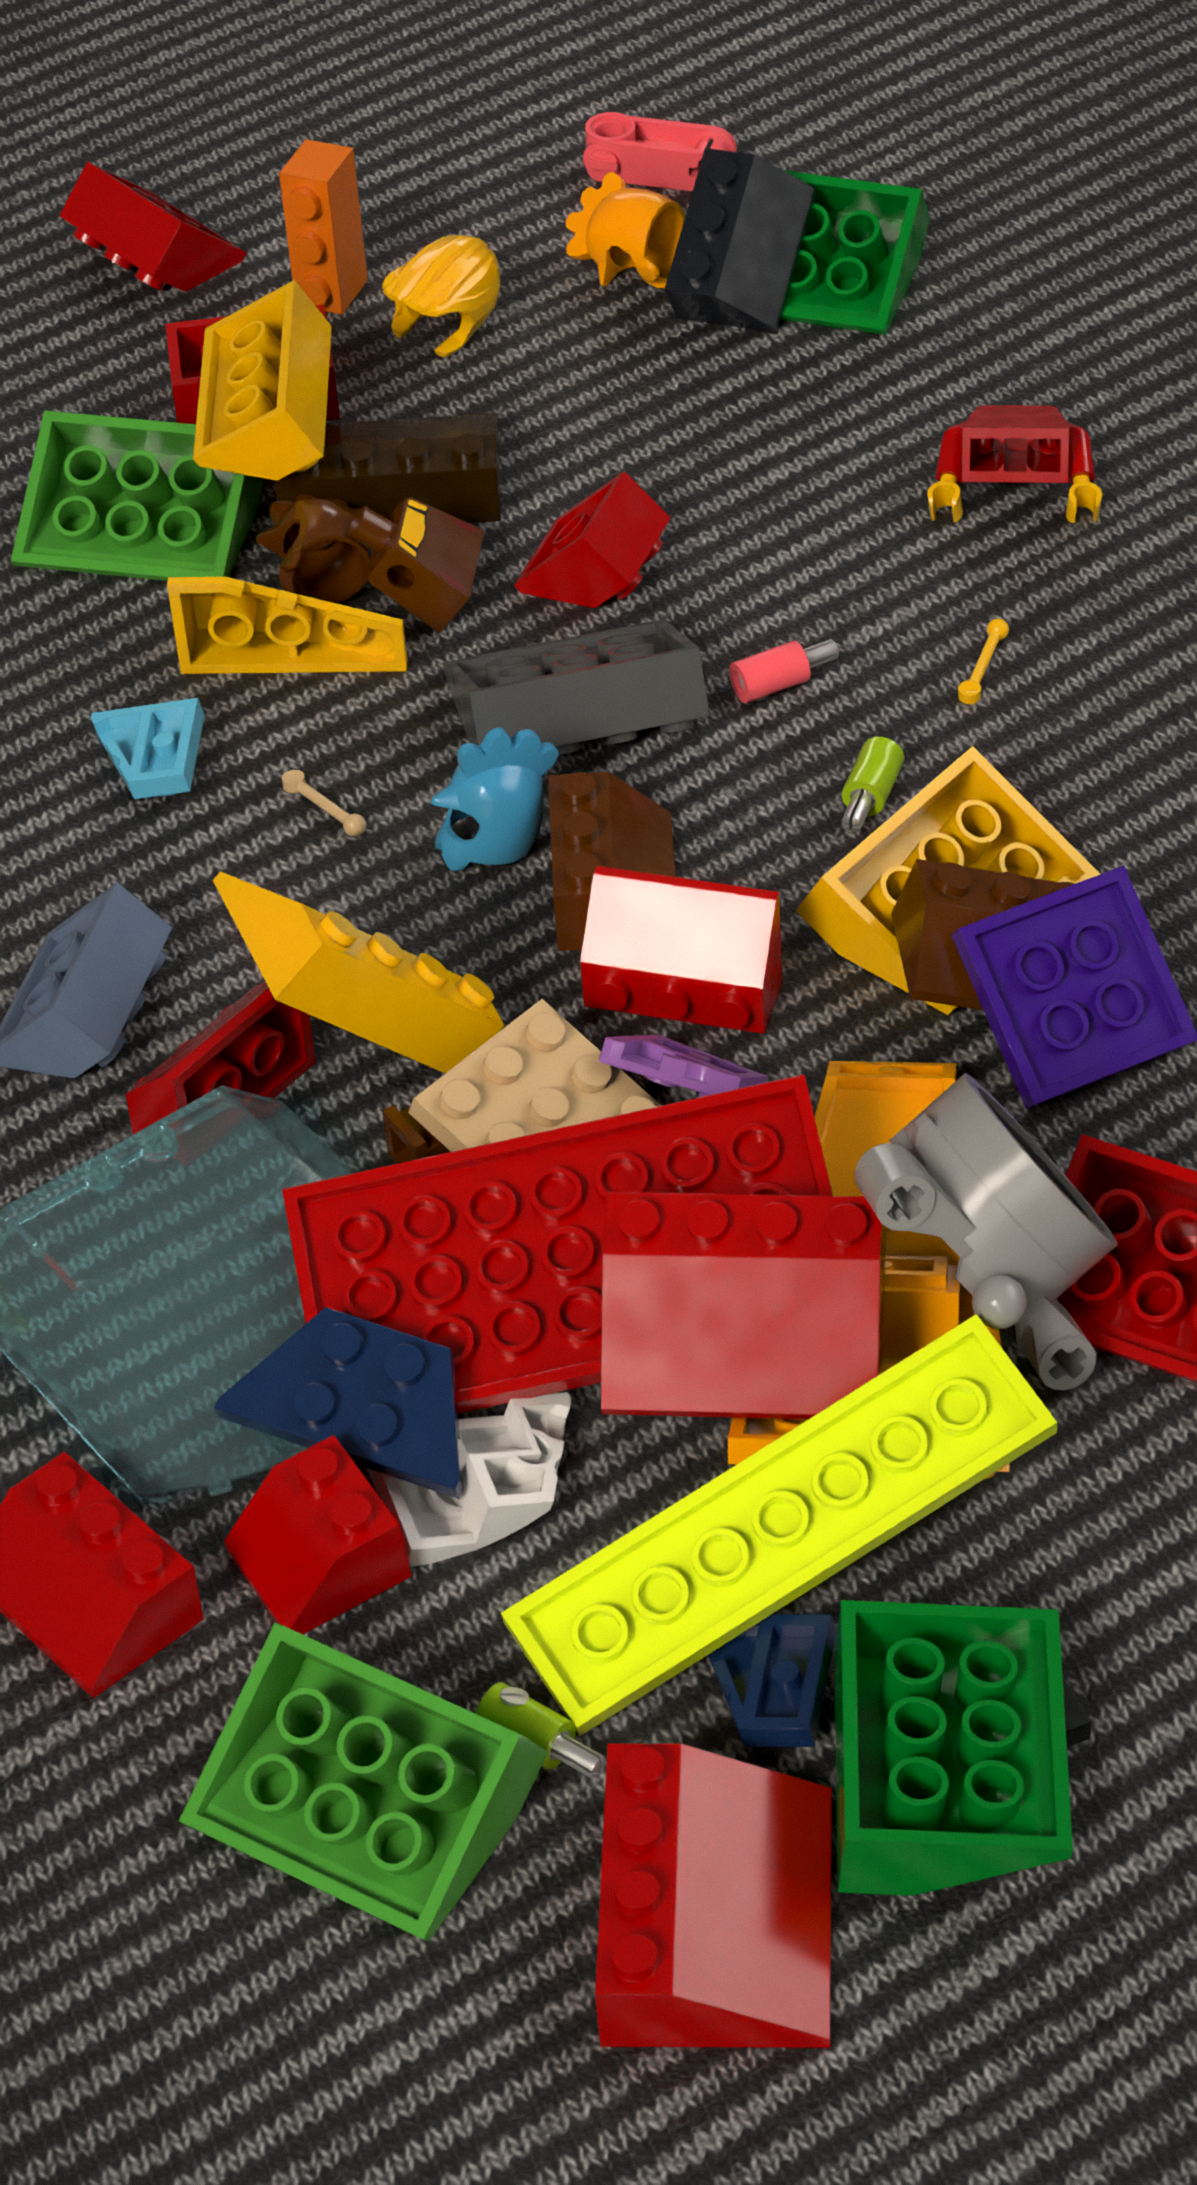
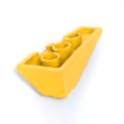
M168 577L167 589L181 674L407 671L408 660L402 619L229 577Z

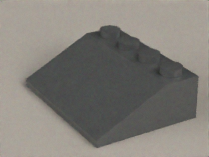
M665 619L443 662L444 674L468 741L477 745L482 743L485 735L490 730L497 727L503 728L510 738L521 730L530 729L538 734L541 743H552L557 748L559 755L581 749L582 741L603 737L604 743H622L636 739L638 737L637 730L659 726L662 732H677L692 728L695 725L694 719L710 716L699 647Z

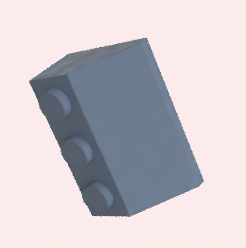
M116 882L50 931L0 1024V1067L75 1079L96 1063L100 1067L109 1064L124 1045L125 1038L120 1035L124 1025L138 1013L145 1002L146 996L141 993L145 983L157 973L166 959V954L161 950L172 927Z

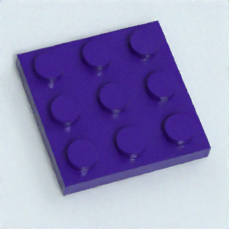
M1124 865L966 925L951 934L1026 1110L1197 1041V1032Z

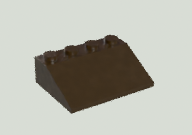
M498 413L326 424L324 457L320 458L311 468L305 471H295L278 481L274 480L277 501L295 502L296 496L300 494H311L316 498H339L345 500L349 508L354 509L366 506L388 518L403 499L411 497L468 523L501 521Z

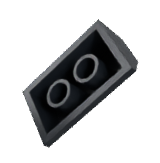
M705 148L665 286V291L676 318L777 333L816 192L814 187L756 155Z

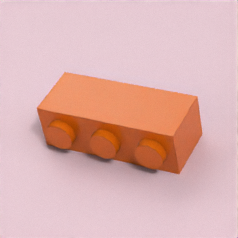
M305 139L279 173L292 281L295 280L314 305L325 304L327 312L343 315L368 280L354 149L352 147Z

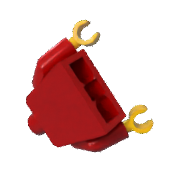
M1047 405L977 406L966 421L949 427L942 436L935 476L939 482L931 485L927 491L932 521L936 520V512L943 506H952L954 522H958L962 518L963 507L961 492L958 486L961 482L1070 483L1072 486L1069 489L1066 508L1068 521L1075 523L1077 507L1090 509L1093 513V522H1097L1099 519L1102 491L1096 484L1091 483L1095 480L1090 437L1085 429L1066 421L1057 407Z

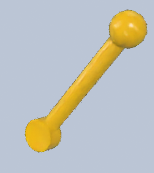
M1001 618L993 619L988 623L986 631L989 637L970 679L960 683L958 686V698L962 703L975 704L981 699L980 682L998 642L1005 639L1009 633L1007 622Z

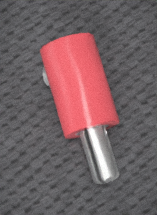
M832 639L805 649L797 641L787 642L732 662L729 665L732 687L739 700L745 704L763 700L769 695L809 681L811 675L810 668L837 659L839 650L837 644Z

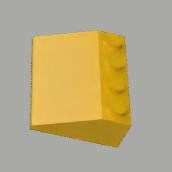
M972 746L825 873L796 909V912L838 955L909 993L891 913L916 859L940 863L951 862L964 867L1000 873L1011 872L1024 877L1054 882H1071L1074 884L1100 875V873ZM923 1001L946 1015H949L958 1007Z
M221 871L214 878L213 882L275 1000L445 1074L500 1032L505 1026L492 1004L494 999L493 992L478 977L466 973L463 977L446 970L438 960L426 953L416 956L402 950L396 942L385 934L376 932L372 936L356 929L350 921L337 912L321 913L302 903Z

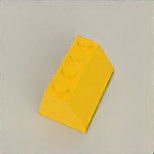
M295 280L205 328L193 460L199 467L278 481L295 471L302 472L311 468L320 458L324 457L332 326Z

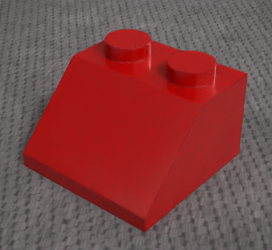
M623 471L554 521L515 582L514 587L522 594L590 608H597L613 596L621 600L629 595L642 580L643 576L639 572L641 566L650 561L662 547L663 542L659 539V536L671 517Z
M335 1435L273 1466L224 1540L227 1552L276 1623L302 1635L412 1577L400 1524Z

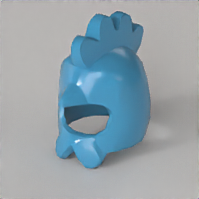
M497 727L485 735L480 745L469 742L463 744L458 749V766L452 775L449 785L433 796L431 800L432 805L449 809L444 823L438 830L435 838V849L442 851V857L447 868L452 871H461L470 862L487 865L509 864L527 856L539 835L542 822L544 800L542 775L553 767L559 756L557 748L552 743H541L538 734L530 729L521 730L510 738L503 728ZM472 816L478 822L479 830L474 839L464 840L454 833L451 826L460 819Z

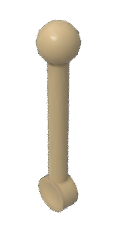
M289 770L282 775L283 789L286 792H299L340 821L349 836L357 837L365 832L366 821L363 816L347 813L309 786L305 781V775L302 771Z

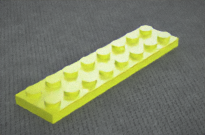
M975 1314L501 1612L503 1622L567 1719L574 1722L576 1732L580 1737L1057 1433V1421L979 1316Z

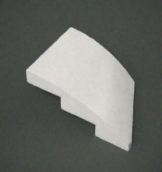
M568 1392L547 1394L533 1398L511 1399L505 1414L501 1416L458 1419L460 1439H458L459 1465L463 1478V1492L460 1499L367 1468L376 1493L400 1524L410 1567L435 1563L481 1549L520 1530L550 1511L554 1502L558 1479L557 1469L564 1446L563 1435L566 1418L571 1406V1397Z

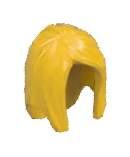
M447 235L425 246L404 265L390 272L383 281L382 289L383 293L390 300L395 301L396 310L391 325L394 335L401 339L411 331L423 316L440 317L449 313L460 312V328L434 351L440 357H449L460 350L474 332L483 325L496 306L499 295L500 271L498 261L494 252L488 249V245L480 238L472 236Z

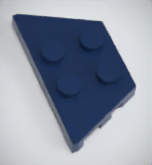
M325 1307L220 1396L214 1408L219 1418L307 1448L335 1435L357 1465L460 1499L462 1495L463 1478L460 1473L458 1439H460L459 1420L454 1394L456 1390L455 1364L451 1349Z

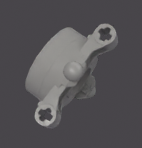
M965 1073L889 1140L890 1143L876 1145L866 1151L857 1163L854 1172L855 1183L882 1225L891 1230L911 1231L941 1237L959 1255L956 1279L973 1295L972 1306L974 1314L979 1316L984 1325L992 1329H1007L1015 1325L1016 1341L1045 1385L1052 1389L1063 1391L1076 1388L1084 1383L1093 1373L1096 1364V1352L1069 1312L1056 1299L1111 1252L1118 1243L1099 1215L1044 1150L983 1086Z

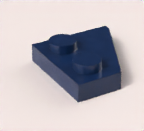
M771 1614L708 1655L744 1747H815L836 1637L831 1614Z

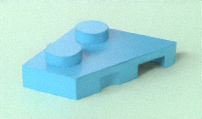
M198 698L91 714V721L97 736L134 799L155 796L166 797L176 793L190 792L204 721V712Z

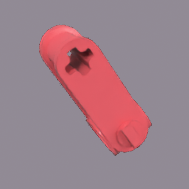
M605 112L591 117L586 122V149L583 155V162L588 175L599 182H602L604 175L608 172H615L627 184L693 191L704 149L707 147L709 140H713L710 149L736 152L737 145L735 139L728 131L717 126L627 116L618 112Z

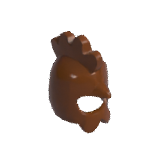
M311 494L297 495L295 502L275 501L271 504L270 516L276 526L258 534L256 541L258 544L276 552L283 559L279 568V581L283 591L338 603L348 600L362 589L368 579L366 576L372 549L348 536L350 525L361 508H349L347 502L339 498H316Z

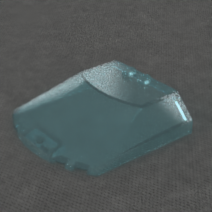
M221 1085L2 1208L0 1211V1351L142 1504L169 1502L168 1492L207 1486L209 1495L214 1496L232 1491L231 1481L245 1478L266 1470L270 1472L273 1466L307 1449V1447L219 1418L214 1407L220 1396L305 1325L282 1189L353 1174L354 1172L282 1101Z

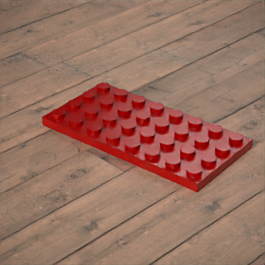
M805 1074L282 1189L305 1324L327 1307L450 1348L455 1364L456 1390L454 1394L455 1407L458 1414L506 1404L511 1399L533 1398L601 1383L603 1248L608 1192L833 1196Z

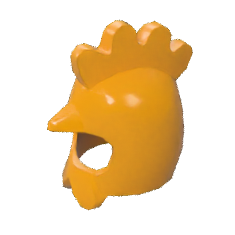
M608 172L602 179L601 188L588 187L582 192L580 201L583 205V210L581 212H572L568 215L566 227L575 235L568 242L566 252L571 258L576 260L593 259L598 266L599 282L603 287H606L622 270L636 267L637 272L646 283L656 288L665 289L685 219L684 211L678 203L662 194L645 189L626 188V183L615 172Z

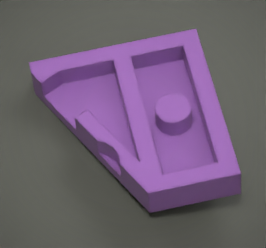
M659 1034L606 1037L599 1058V1062L641 1074L652 1082L668 1087L679 1088L681 1086L698 1091V1098L766 1083L768 1077Z

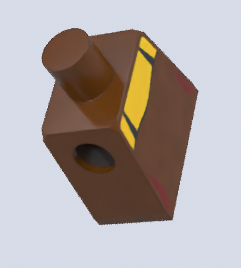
M411 497L403 499L388 518L366 506H363L358 511L350 525L348 536L373 549L366 576L370 584L440 633L470 598L484 530Z

